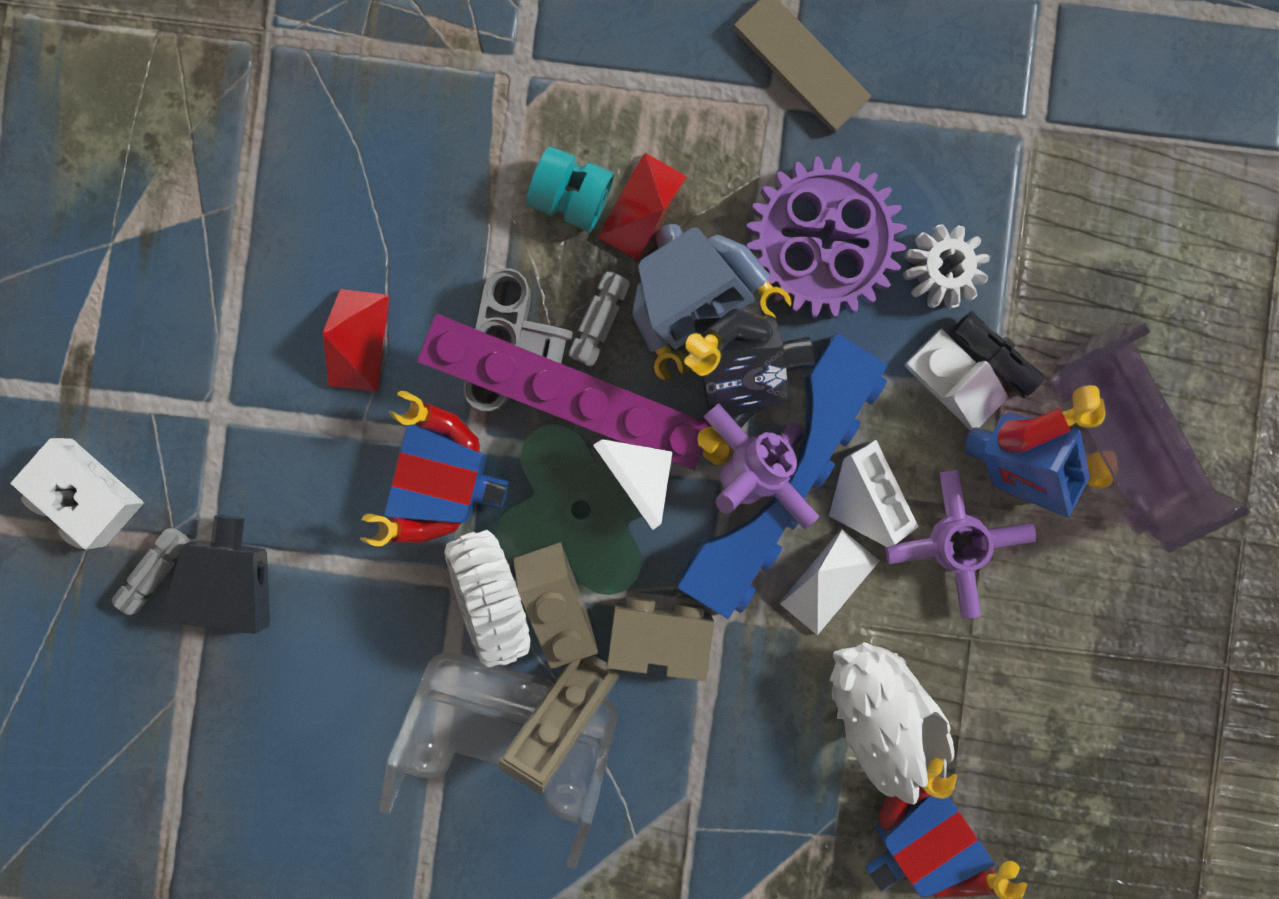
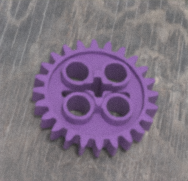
M815 157L810 172H807L799 161L795 162L792 167L793 179L791 180L781 171L778 172L775 181L779 190L777 191L765 185L760 192L768 205L754 203L750 210L761 221L747 223L745 231L758 236V239L746 244V247L752 253H759L760 258L757 260L771 276L768 282L771 285L775 284L776 287L784 289L792 298L790 309L792 313H795L805 303L809 305L810 318L814 319L817 317L821 307L826 306L830 319H834L839 314L840 304L843 303L846 310L853 314L858 311L857 296L865 303L871 304L876 300L871 286L883 291L886 290L891 284L883 275V272L896 273L901 268L890 257L891 255L901 254L906 250L904 244L894 241V236L904 232L907 227L904 224L892 223L891 219L902 207L901 205L886 206L884 200L892 191L890 187L878 192L873 189L878 177L877 173L874 172L869 175L864 181L858 178L860 172V163L858 162L851 167L848 173L842 171L840 157H836L830 168L824 170L820 157ZM797 200L809 201L816 210L815 220L810 222L799 220L792 211V203ZM845 207L857 208L864 217L863 227L860 229L848 227L842 220V209ZM822 228L828 229V237L831 239L866 240L868 247L860 248L854 244L834 241L827 249L822 248V240L819 238L785 237L782 235V230L791 229L797 233L816 236ZM800 248L805 251L809 258L808 269L804 271L791 269L785 261L786 250ZM848 255L854 259L857 265V273L854 278H844L836 272L834 267L836 256ZM775 294L773 301L778 303L784 296Z

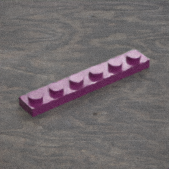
M437 313L434 314L416 360L419 363L623 443L672 452V462L692 470L696 469L703 448L698 445V434L704 428H712V425Z

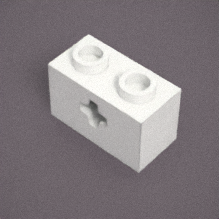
M50 438L10 483L23 494L21 500L26 507L38 515L48 516L60 527L58 533L67 543L79 549L84 548L85 550L106 546L144 504L139 497L73 439Z

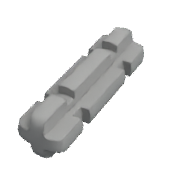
M608 271L603 274L597 287L601 292L599 296L594 295L578 329L582 333L580 339L575 337L568 351L570 358L586 366H593L601 351L600 348H597L599 341L605 342L620 309L616 305L618 299L623 301L630 284L626 278Z
M175 528L164 530L155 542L157 547L149 549L126 579L128 584L121 586L113 596L112 604L126 615L138 613L147 601L146 595L152 594L176 564L173 559H176L177 556L179 557L183 545L190 542L189 538Z

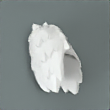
M865 642L856 647L834 651L833 658L836 664L830 677V681L833 682L832 700H835L838 708L837 718L844 721L848 746L853 748L860 766L880 792L889 797L896 795L905 803L916 804L919 797V787H926L928 784V763L933 758L941 759L944 764L942 772L938 777L945 778L947 762H952L954 759V746L949 733L951 728L947 718L908 669L905 660L899 657L897 653L882 647L872 646Z

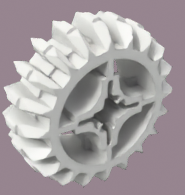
M485 530L478 533L473 531L461 535L457 540L447 543L444 553L451 584L466 630L480 662L489 668L499 664L504 666L517 661L516 658L527 655L531 640L528 634L529 628L525 619L526 615L515 580L498 540L492 533Z

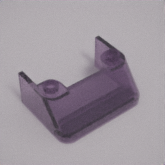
M1117 323L1053 362L1052 367L1055 374L1049 376L1048 380L1062 403L1070 400L1072 406V394L1078 388L1092 385L1099 389L1100 398L1104 400L1105 418L1100 425L1091 428L1085 427L1128 505L1121 509V512L1136 536L1145 533L1151 541L1168 553H1171L1250 514V511L1245 503L1214 489L1136 349L1133 341L1150 333L1146 323Z

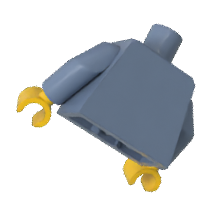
M668 224L657 230L654 235V241L658 250L642 259L638 266L641 282L637 285L632 315L651 352L656 351L658 355L654 364L655 374L660 379L668 381L672 379L666 366L669 358L675 360L678 370L682 374L687 373L689 367L685 364L686 355L680 351H672L669 344L674 349L685 344L687 338L695 334L693 320L721 318L731 309L741 310L755 301L751 293L757 291L761 296L760 305L763 312L775 318L777 317L767 307V301L771 295L781 294L790 307L792 304L789 294L784 289L772 287L768 282L771 276L745 245L721 235L707 238L699 228H691L683 233L677 224Z

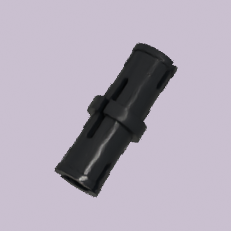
M971 310L964 315L951 330L950 334L972 351L981 362L987 361L995 374L1008 383L1023 399L1031 395L1044 381L1045 375L1014 349L1015 343L1009 337L1002 338L999 334L995 333L974 311Z

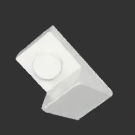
M942 329L937 330L904 364L970 431L974 427L979 428L1009 398L991 365L987 361L976 363Z

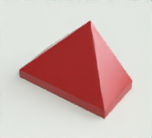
M645 152L597 234V239L639 262L686 181L687 176Z
M340 289L322 333L329 386L379 392L390 303L389 295Z

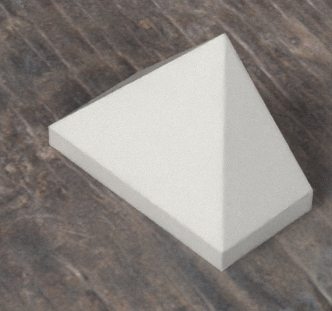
M600 440L593 446L652 530L661 525L672 452L608 440Z
M877 440L844 458L829 517L886 547L897 544L919 526Z
M841 529L779 603L818 635L877 565L879 560Z

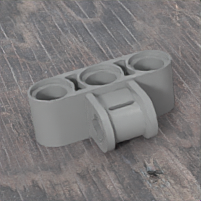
M502 268L494 271L487 278L484 285L475 329L489 334L494 329L507 330L511 335V344L543 357L546 343L550 341L547 358L561 364L566 341L572 339L573 332L527 321L531 291L525 277L520 272L511 268ZM506 281H513L521 286L520 299L510 306L498 304L495 299L497 287ZM464 381L466 400L472 407L478 410L495 412L502 409L510 399L500 394L496 401L484 404L476 396V385Z

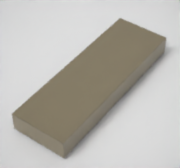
M759 0L734 24V32L833 134L872 97L779 0Z
M595 655L568 663L500 758L497 768L542 795L617 682L621 671L608 669V663Z

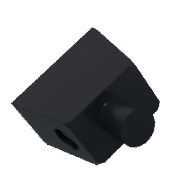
M214 515L211 541L198 540L183 545L161 612L160 622L256 634L269 627L267 552L263 548L242 546L245 518Z

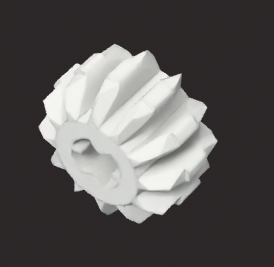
M943 224L937 225L933 228L932 237L923 232L915 238L919 249H909L905 253L904 258L917 266L903 272L904 279L912 280L918 278L920 284L914 287L911 293L914 297H918L929 291L927 305L931 308L937 307L942 299H944L948 309L958 307L960 297L967 301L973 300L977 297L974 285H982L988 280V276L983 271L977 269V267L988 263L990 256L987 254L975 255L973 249L980 245L981 238L976 236L964 242V226L955 227L949 235ZM948 258L952 261L953 266L950 268L949 274L944 276L940 273L939 268L942 266L943 260Z

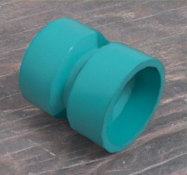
M550 145L543 153L534 172L526 196V205L550 216L561 212L566 223L590 233L604 208L615 173L591 162L581 167L577 165L575 155ZM573 187V188L577 189L578 192H576V191H574V190H573V191H570V190H571V188Z

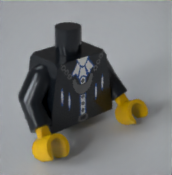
M731 309L721 318L693 320L695 334L690 335L686 341V349L691 355L686 356L685 364L695 373L702 376L709 411L719 403L740 428L765 407L782 402L789 396L786 372L814 367L815 365L813 348L809 337L782 342L775 317L771 315H757L740 309ZM707 427L699 432L697 440L698 445L704 449L703 456L714 465L725 463L733 452L728 443L714 428Z

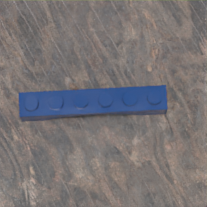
M838 333L829 338L815 360L814 367L810 368L804 378L807 398L805 431L796 458L797 468L788 481L803 499L813 485L820 488L827 480L835 465L829 460L838 444L845 447L852 440L861 424L855 417L865 402L872 405L887 383V380L881 376L888 365ZM773 496L764 507L746 522L722 535L702 541L676 581L677 588L727 619L730 618L734 610L742 613L756 591V588L750 584L760 568L767 572L779 556L782 546L777 544V541L786 527L794 530L799 523Z

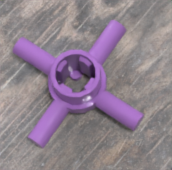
M719 403L704 415V418L735 451L733 457L721 469V480L725 490L716 498V506L720 511L731 513L740 503L753 504L763 496L774 495L804 530L819 518V515L788 482L790 476L794 474L797 468V459L792 448L804 436V431L800 425L790 423L779 435L765 432L758 437L749 438Z
M959 469L941 471L939 474L946 517L942 518L934 526L930 538L897 543L890 547L885 546V555L888 564L933 558L941 567L954 572L961 618H975L981 616L974 571L982 568L990 561L994 548L1036 542V531L1032 523L987 529L980 520L966 515ZM955 532L964 536L970 535L972 545H964L960 552L962 557H954L953 559V554L955 553L953 542L950 541L952 535Z

